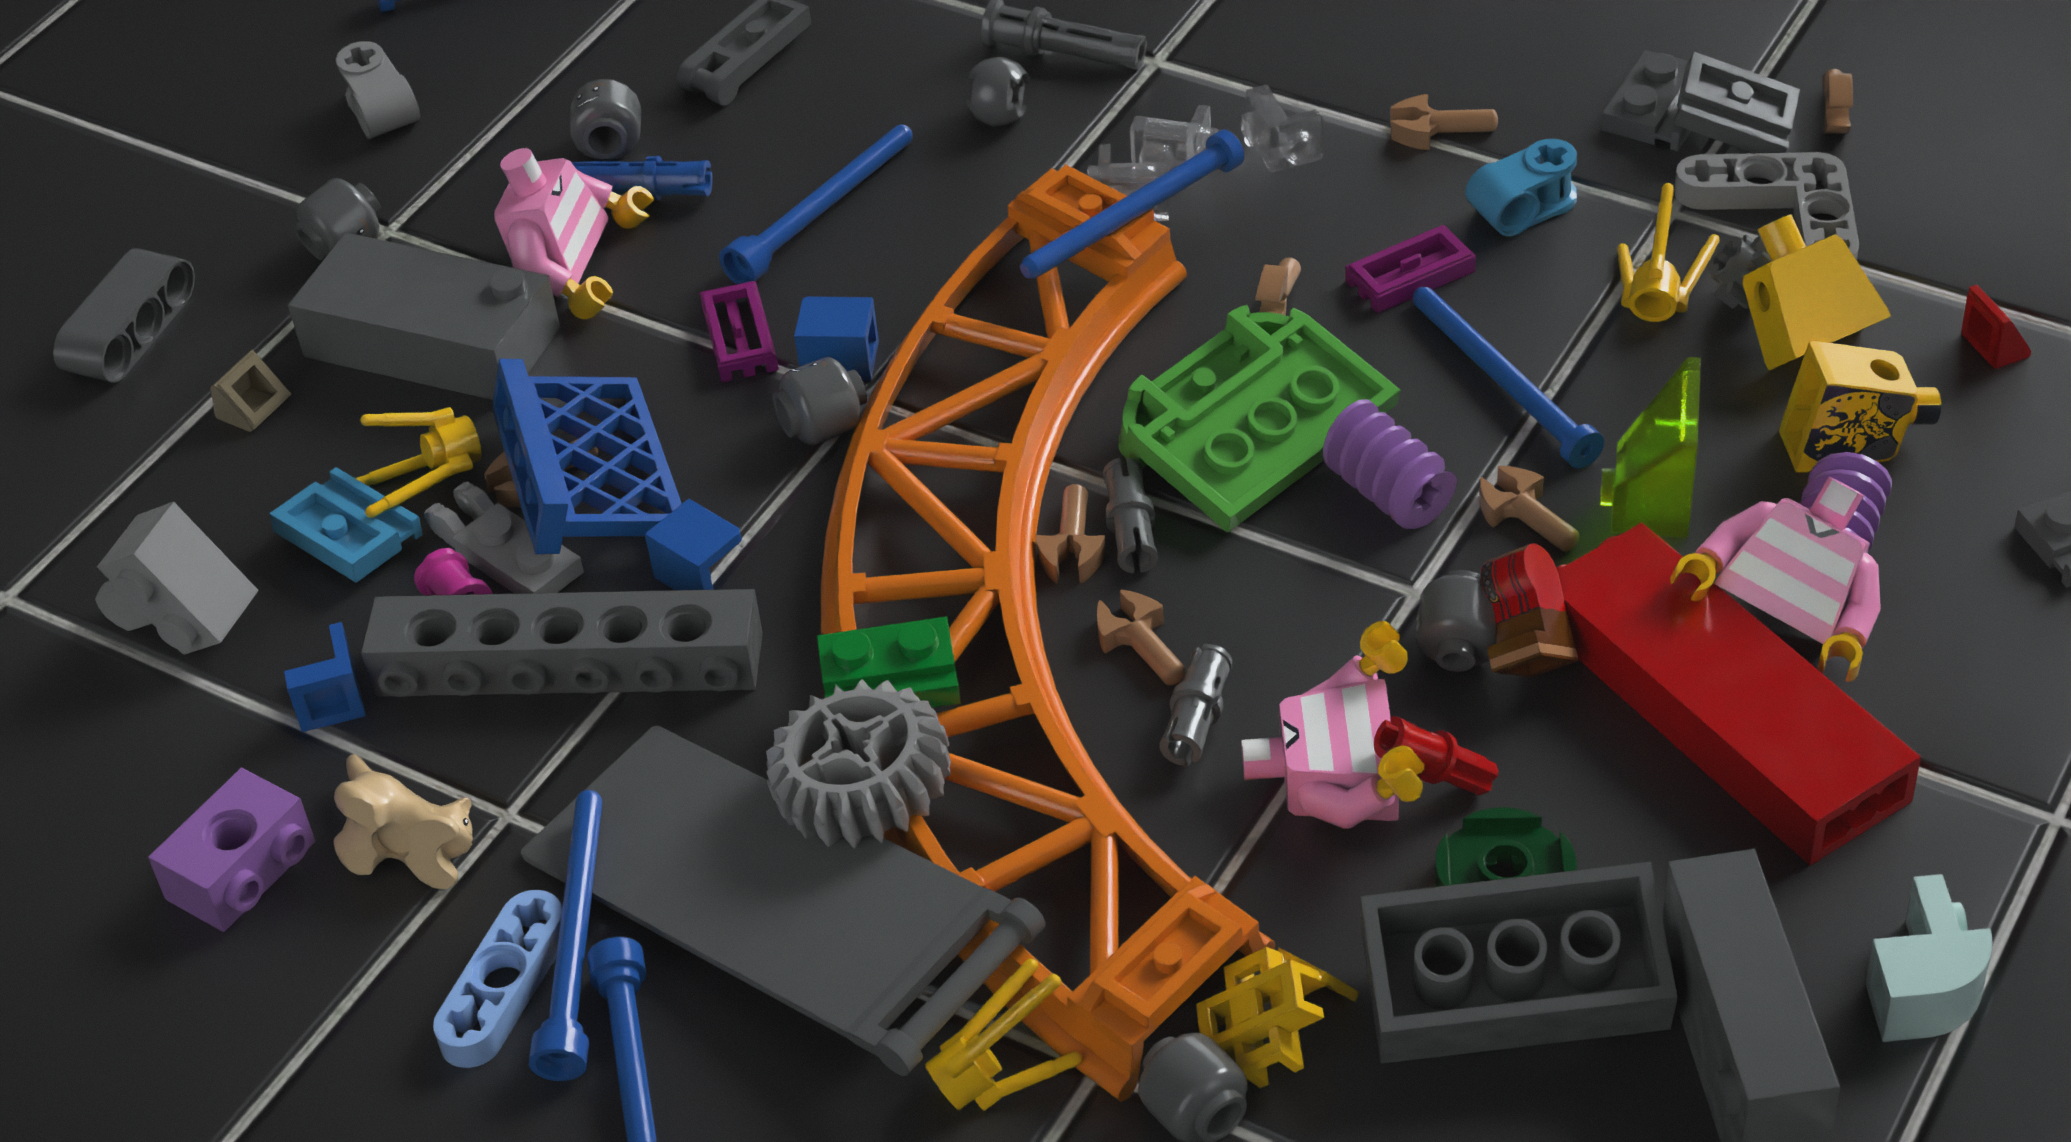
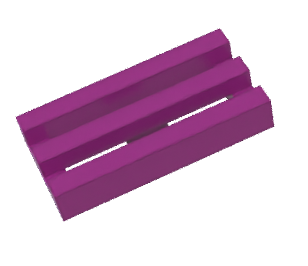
M1443 224L1346 265L1345 282L1351 288L1358 285V295L1364 301L1371 298V308L1378 314L1413 299V293L1419 287H1429L1434 290L1475 272L1476 255Z
M756 281L699 293L721 382L733 380L731 371L742 369L744 377L756 375L754 366L765 364L767 373L779 370L775 348ZM747 297L760 344L758 349H749L736 299ZM717 303H725L738 353L727 355L714 305Z

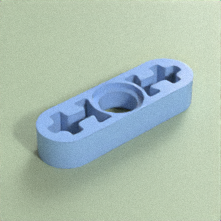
M529 890L517 894L504 905L434 1018L433 1028L442 1056L450 1064L461 1068H473L493 1059L500 1051L557 955L562 914L561 903L553 894L543 890ZM539 920H546V924L538 922ZM522 927H530V929L524 936ZM511 967L520 971L518 978L508 986L491 988L483 984L485 978L496 969ZM477 1021H479L481 1027L480 1031L472 1030ZM458 1031L465 1033L462 1038H457L456 1033Z

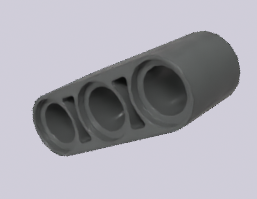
M139 248L129 250L57 333L53 355L58 368L63 371L111 383L119 382L188 302L195 282L194 268L191 263L186 259Z

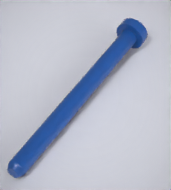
M1225 129L1211 135L1206 141V149L1026 256L1020 265L1021 273L1026 278H1038L1213 171L1219 169L1222 172H1230L1244 162V150L1240 141L1232 132Z
M1419 287L1414 291L1412 296L1414 305L1561 443L1560 455L1571 467L1581 469L1590 465L1599 457L1605 443L1601 433L1590 424L1578 426L1431 288Z

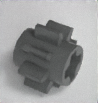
M1747 234L1742 239L1739 237L1729 238L1718 247L1710 260V278L1717 282L1711 293L1732 309L1738 304L1745 309L1749 308L1743 287V276L1772 262L1760 235L1755 240Z

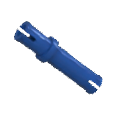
M647 156L646 161L572 162L574 167L583 174L612 185L611 192L618 195H623L634 186L647 189L652 194L653 200H661L662 195L709 196L712 190V171L706 172V170L711 168L709 160L674 162L663 161L660 156Z

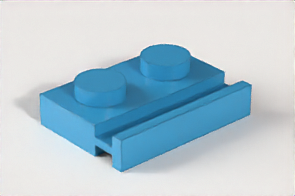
M336 467L329 472L330 480L322 485L315 481L270 512L269 515L273 532L357 583L402 550L401 542L408 537L416 540L423 534L419 516L400 505L386 510L373 518L367 517L365 509L385 496Z

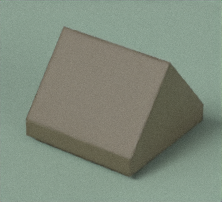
M253 349L210 387L215 418L248 432L253 431L291 395L289 390Z

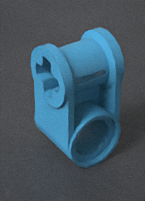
M1544 139L1537 141L1522 151L1497 162L1485 164L1470 177L1466 185V200L1501 235L1507 237L1519 235L1531 226L1573 209L1577 203V189L1571 182V172L1577 165V151L1573 145L1563 140Z

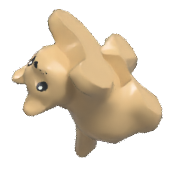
M350 755L346 760L348 778L351 781L341 783L336 788L334 794L336 806L347 816L343 830L334 839V848L340 862L349 871L357 875L372 874L380 862L386 858H394L404 862L421 882L433 888L449 889L455 885L458 880V871L450 859L467 853L473 843V829L468 816L471 807L470 799L466 797L444 806L429 803L406 788L394 777L372 771L358 755Z

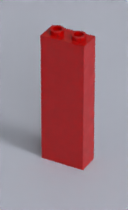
M1641 522L1618 536H1611L1604 540L1597 548L1573 562L1556 567L1579 661L1809 866L1913 802L1921 756L1719 586L1714 584V582L1705 597L1700 601L1691 600L1692 595L1701 585L1700 579L1696 575L1683 573L1679 575L1674 584H1671L1670 576L1683 556L1644 523Z

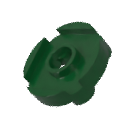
M1506 807L1483 809L1463 818L1461 829L1453 832L1449 838L1446 832L1439 841L1435 857L1436 887L1509 879L1493 874L1496 872L1497 864L1510 863L1513 872L1521 873L1511 878L1577 870L1576 853L1572 843L1561 830L1559 831L1558 838L1552 831L1542 827V817L1530 811Z

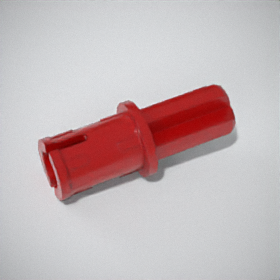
M1391 716L1390 721L1384 720L1376 731L1374 750L1378 757L1383 758L1387 752L1398 746L1410 747L1424 763V770L1417 774L1424 782L1437 784L1445 781L1476 795H1484L1491 791L1492 781L1498 777L1496 763L1459 746L1456 738L1449 732L1442 730L1429 732L1397 716Z

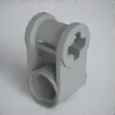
M359 41L342 48L337 54L336 62L340 74L349 86L345 94L347 103L357 117L368 139L420 120L419 107L409 83L403 75L398 73L382 47L370 41Z

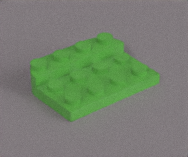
M1244 305L1227 314L1226 325L1223 331L1156 379L1150 381L1142 374L1132 383L1123 409L1118 448L1125 459L1132 458L1137 460L1141 464L1142 469L1149 465L1228 533L1324 461L1323 448L1328 430L1337 416L1348 405L1358 400L1368 399L1378 407L1379 413H1387L1397 406L1401 390L1302 311L1292 308L1290 317L1270 312L1250 313L1248 305Z

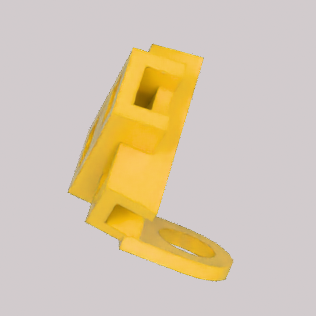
M1265 947L1224 967L1226 990L1196 1004L1199 1033L1213 1039L1232 1060L1235 1059L1236 1064L1243 1070L1246 1079L1258 1088L1269 1085L1267 1066L1280 1061L1294 1073L1304 1069L1298 1030L1324 1018L1323 1008L1304 1001L1305 995L1325 986L1343 997L1356 1002L1360 992L1326 971L1281 948H1278L1276 951ZM1260 971V974L1254 976V973ZM1271 1001L1272 1009L1264 1012L1263 1004ZM1225 1024L1226 1030L1218 1033V1027ZM1269 1037L1270 1043L1264 1045L1263 1039Z

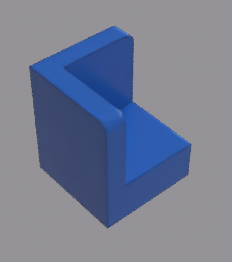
M873 297L803 298L794 335L799 367L825 357H830L839 361L847 372L853 369L856 370L862 381H871L879 344Z
M687 499L645 533L654 578L675 591L713 590L709 568L742 540L738 527L691 499Z
M342 622L329 625L335 658L284 671L287 690L302 732L366 716L355 662Z

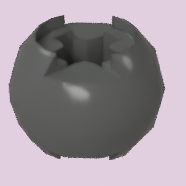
M1004 57L984 59L972 68L969 74V78L974 79L971 100H966V105L977 121L997 127L1012 124L1024 115L1027 105H1022L1024 83L1030 84L1028 74L1019 63Z

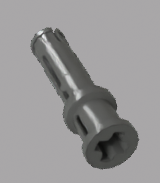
M990 0L988 2L981 26V40L985 46L995 47L997 43L1021 47L1024 48L1026 54L1033 56L1043 54L1047 50L1121 65L1133 70L1141 68L1147 49V40H1145L1146 36L1122 33L1096 26L1052 18L1050 12H1047L1045 8L1034 7L1032 11L1005 6L1003 0Z

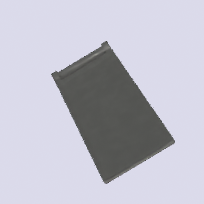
M660 726L651 727L585 789L596 791L602 798V813L592 890L593 899L848 1038L856 1045L878 1056L890 1070L901 1076H907L923 1059L921 1049L1021 942L1025 944L1031 943L1046 927L1042 914L1027 900L1022 898L1010 900L883 838L881 843L873 835L862 837L855 849L844 837H841L830 847H827L818 835L805 839L801 831L796 829L795 825H788L786 818L781 816L776 801L772 798L766 779ZM576 798L521 850L524 861L564 883L566 882ZM989 920L999 924L900 1030H886Z

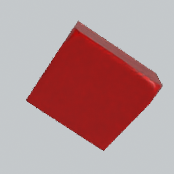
M1977 284L1969 287L1961 334L1995 369L2029 358L2032 351L2012 320Z

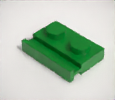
M947 616L817 635L825 698L833 695L835 684L845 692L854 690L861 679H863L874 690L888 680L897 692L911 687L915 696L920 701L928 700L931 708L961 704Z

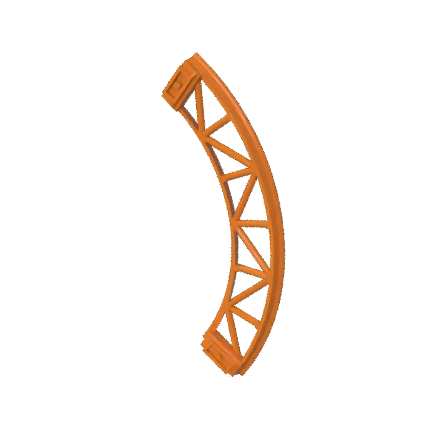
M1065 165L1058 171L1051 168L1007 205L1008 217L967 257L939 290L895 351L872 391L860 422L851 438L836 484L827 525L820 586L821 635L857 630L853 604L974 594L949 627L954 661L956 662L1000 603L1005 632L1022 684L1010 687V693L936 713L939 724L944 726L948 738L1035 714L1082 797H1077L949 753L951 775L944 778V780L1069 823L977 871L970 867L959 872L945 854L922 816L912 815L909 817L908 832L894 827L885 831L884 838L994 892L1091 843L1090 976L1074 991L1061 981L1059 987L1021 1021L1059 1056L1075 1051L1080 1053L1082 1061L1075 1068L1122 1102L1128 1099L1136 1088L1144 1047L1143 1041L1233 953L1239 950L1248 956L1265 947L1275 949V941L1259 931V922L1198 877L1190 878L1149 838L1123 807L1092 763L1072 727L1057 692L1046 657L1037 612L1035 552L1041 501L1052 462L1063 434L1081 398L1101 367L1145 315L1187 278L1185 267L1176 260L1170 238V228L1154 221V209H1150L1068 259V261L1108 281L1071 327H1069L1057 266L1036 278L1047 338L954 314L956 307L971 289L1023 238L1029 240L1031 253L1127 196ZM936 334L1027 357V359L882 430L900 390L917 360ZM1037 381L1017 425L1012 443L999 442L998 447L916 441ZM868 465L972 568L866 578V572L853 573L852 557L856 513ZM905 465L1003 473L997 509L995 551H991ZM1118 843L1145 873L1171 897L1165 905L1119 948ZM989 920L957 954L963 962L999 925L998 923ZM1021 943L984 982V985L994 994L1026 960L1032 958L1037 961V970L1005 1005L1007 1009H1010L1031 989H1034L1049 975L1053 974L1032 956Z

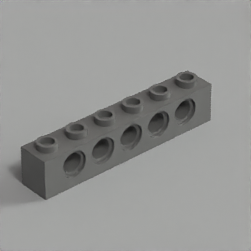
M755 589L383 596L374 598L361 654L375 696L755 690L763 631Z

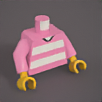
M521 148L507 154L500 164L509 184L494 211L495 222L511 258L512 266L516 269L549 275L553 295L557 298L561 293L567 296L568 306L576 317L580 319L592 318L605 307L604 303L613 295L610 285L597 276H590L581 285L578 284L609 220L604 208L611 209L612 217L620 227L629 229L638 226L649 217L646 212L641 210H644L653 202V196L647 189L640 186L632 187L621 196L611 192L612 185L583 174L567 159L559 158L537 162L530 149Z
M1828 476L1810 509L1789 498L1782 499L1778 504L1761 501L1723 521L1695 553L1687 554L1681 558L1670 576V583L1674 584L1679 575L1683 573L1696 575L1700 579L1701 585L1696 589L1691 600L1700 601L1705 597L1713 584L1716 574H1719L1714 584L1822 643L1818 664L1820 672H1824L1827 660L1832 657L1840 656L1847 659L1851 664L1846 681L1851 682L1858 676L1863 654L1862 648L1866 645L1881 610L1879 568L1873 557L1867 554L1870 542L1845 529L1864 495Z
M1378 621L1373 623L1362 634L1360 648L1366 656L1363 658L1357 655L1354 656L1326 681L1301 695L1285 698L1279 703L1280 737L1241 740L1244 780L1284 777L1287 809L1295 816L1315 817L1343 829L1353 828L1365 820L1395 821L1399 820V798L1405 802L1415 801L1423 791V782L1416 774L1424 770V763L1410 747H1395L1387 752L1383 758L1378 757L1374 750V737L1378 727L1384 720L1390 721L1385 679H1378L1377 672L1381 670L1387 674L1397 673L1406 666L1408 659L1407 651L1398 643L1400 634L1388 622Z

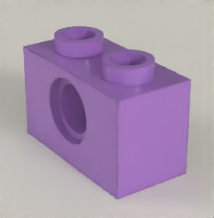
M241 767L150 854L148 859L165 900L225 932L244 912L253 908L261 895L290 866L298 863L316 841L301 798Z

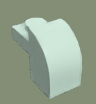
M1943 874L1914 877L1905 921L1910 936L1873 939L1865 984L1882 1042L1929 1038L1949 1033L1966 1023L1976 1012L1980 1004L1992 953L1990 928L1968 930L1964 908L1960 902H1951Z

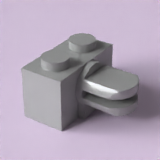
M171 502L138 514L97 566L109 581L101 586L95 600L101 612L115 625L131 631L153 624L157 628L159 636L167 644L177 648L184 655L221 643L259 590L177 504Z

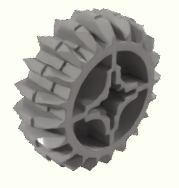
M861 679L854 690L844 692L835 684L832 696L819 699L810 695L809 709L806 711H789L788 726L774 730V746L766 751L768 759L766 764L768 770L766 772L769 778L767 784L781 816L786 818L788 825H795L796 829L801 831L805 839L818 835L827 847L835 844L841 837H844L854 849L862 837L873 835L882 843L885 831L894 827L908 832L909 817L912 815L929 816L930 799L944 796V778L951 775L949 768L951 760L947 749L949 741L944 726L939 724L935 710L930 707L928 700L920 701L915 696L911 687L897 692L888 680L874 690Z

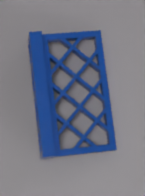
M499 359L492 411L535 554H560L563 537L645 536L646 532L682 504L637 377L528 376L523 359ZM540 398H558L567 404L562 408H558ZM600 398L625 399L626 404L618 409L600 400ZM581 412H585L602 422L597 426H593L576 416ZM561 429L579 439L570 444L552 434ZM619 429L638 440L633 444H629L611 434ZM596 447L614 456V458L607 463L588 453V451ZM573 465L591 476L582 481L563 470ZM632 465L651 476L643 481L623 470ZM608 483L628 494L618 499L599 488ZM581 502H585L603 513L575 514L574 508ZM641 502H645L665 512V514H647L635 507Z

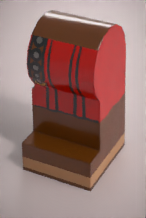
M1534 543L1486 560L1482 565L1480 573L1481 585L1485 596L1493 606L1497 631L1496 644L1487 647L1492 672L1531 678L1579 661L1558 572L1549 553L1542 546Z

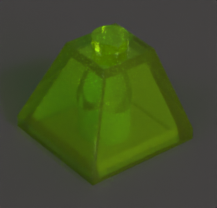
M1687 357L1618 441L1615 469L1603 468L1600 506H1613L1611 532L1624 533L1642 522L1657 535L1689 536L1698 446L1701 358Z

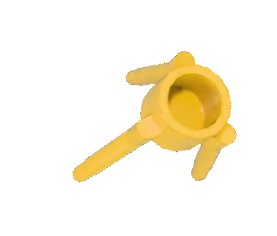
M1665 183L1662 186L1651 260L1643 263L1634 273L1628 246L1622 243L1617 247L1618 264L1623 286L1621 305L1630 308L1632 313L1638 318L1649 322L1667 320L1674 315L1675 311L1681 313L1687 311L1689 295L1720 242L1718 235L1712 234L1709 236L1681 283L1680 276L1675 267L1665 260L1674 191L1671 183Z
M451 407L433 412L363 415L360 421L364 426L430 427L429 432L420 435L422 454L372 471L355 479L367 486H371L426 466L434 469L368 506L365 509V515L373 518L454 474L473 469V463L481 460L482 452L479 436L471 419L466 415L455 418Z
M1035 959L1026 960L958 1033L939 1046L941 1052L925 1063L936 1085L957 1110H961L975 1100L980 1108L985 1111L1004 1096L1051 1078L1081 1063L1082 1056L1075 1051L997 1082L992 1078L1002 1070V1067L990 1050V1047L1040 1005L1061 984V979L1058 975H1049L979 1035L1022 988L1023 984L1035 973L1038 968V963Z

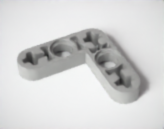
M1819 152L1700 154L1682 159L1677 165L1674 194L1682 205L1700 210L1793 208L1795 223L1806 246L1836 234L1843 239L1857 260L1859 240L1847 171L1844 163L1836 156ZM1765 178L1773 183L1754 184L1747 181V179ZM1816 180L1821 181L1825 189L1816 190ZM1819 213L1830 214L1838 219L1824 221L1812 218L1811 215Z

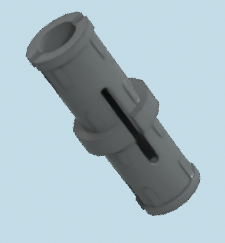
M1117 458L1110 461L1103 470L1104 483L1106 484L1109 503L1105 509L1107 527L1115 534L1119 567L1128 573H1134L1132 554L1135 553L1138 555L1140 573L1152 569L1158 561L1157 548L1154 545L1151 529L1155 522L1153 502L1145 496L1141 464L1137 460L1126 458L1128 476L1125 477L1122 473L1121 460Z
M1203 644L1202 650L1198 646L1194 648L1184 681L1176 685L1170 698L1171 718L1161 738L1160 751L1167 760L1177 765L1187 766L1190 765V759L1194 763L1200 760L1209 727L1217 723L1223 710L1221 692L1232 668V658L1220 646Z

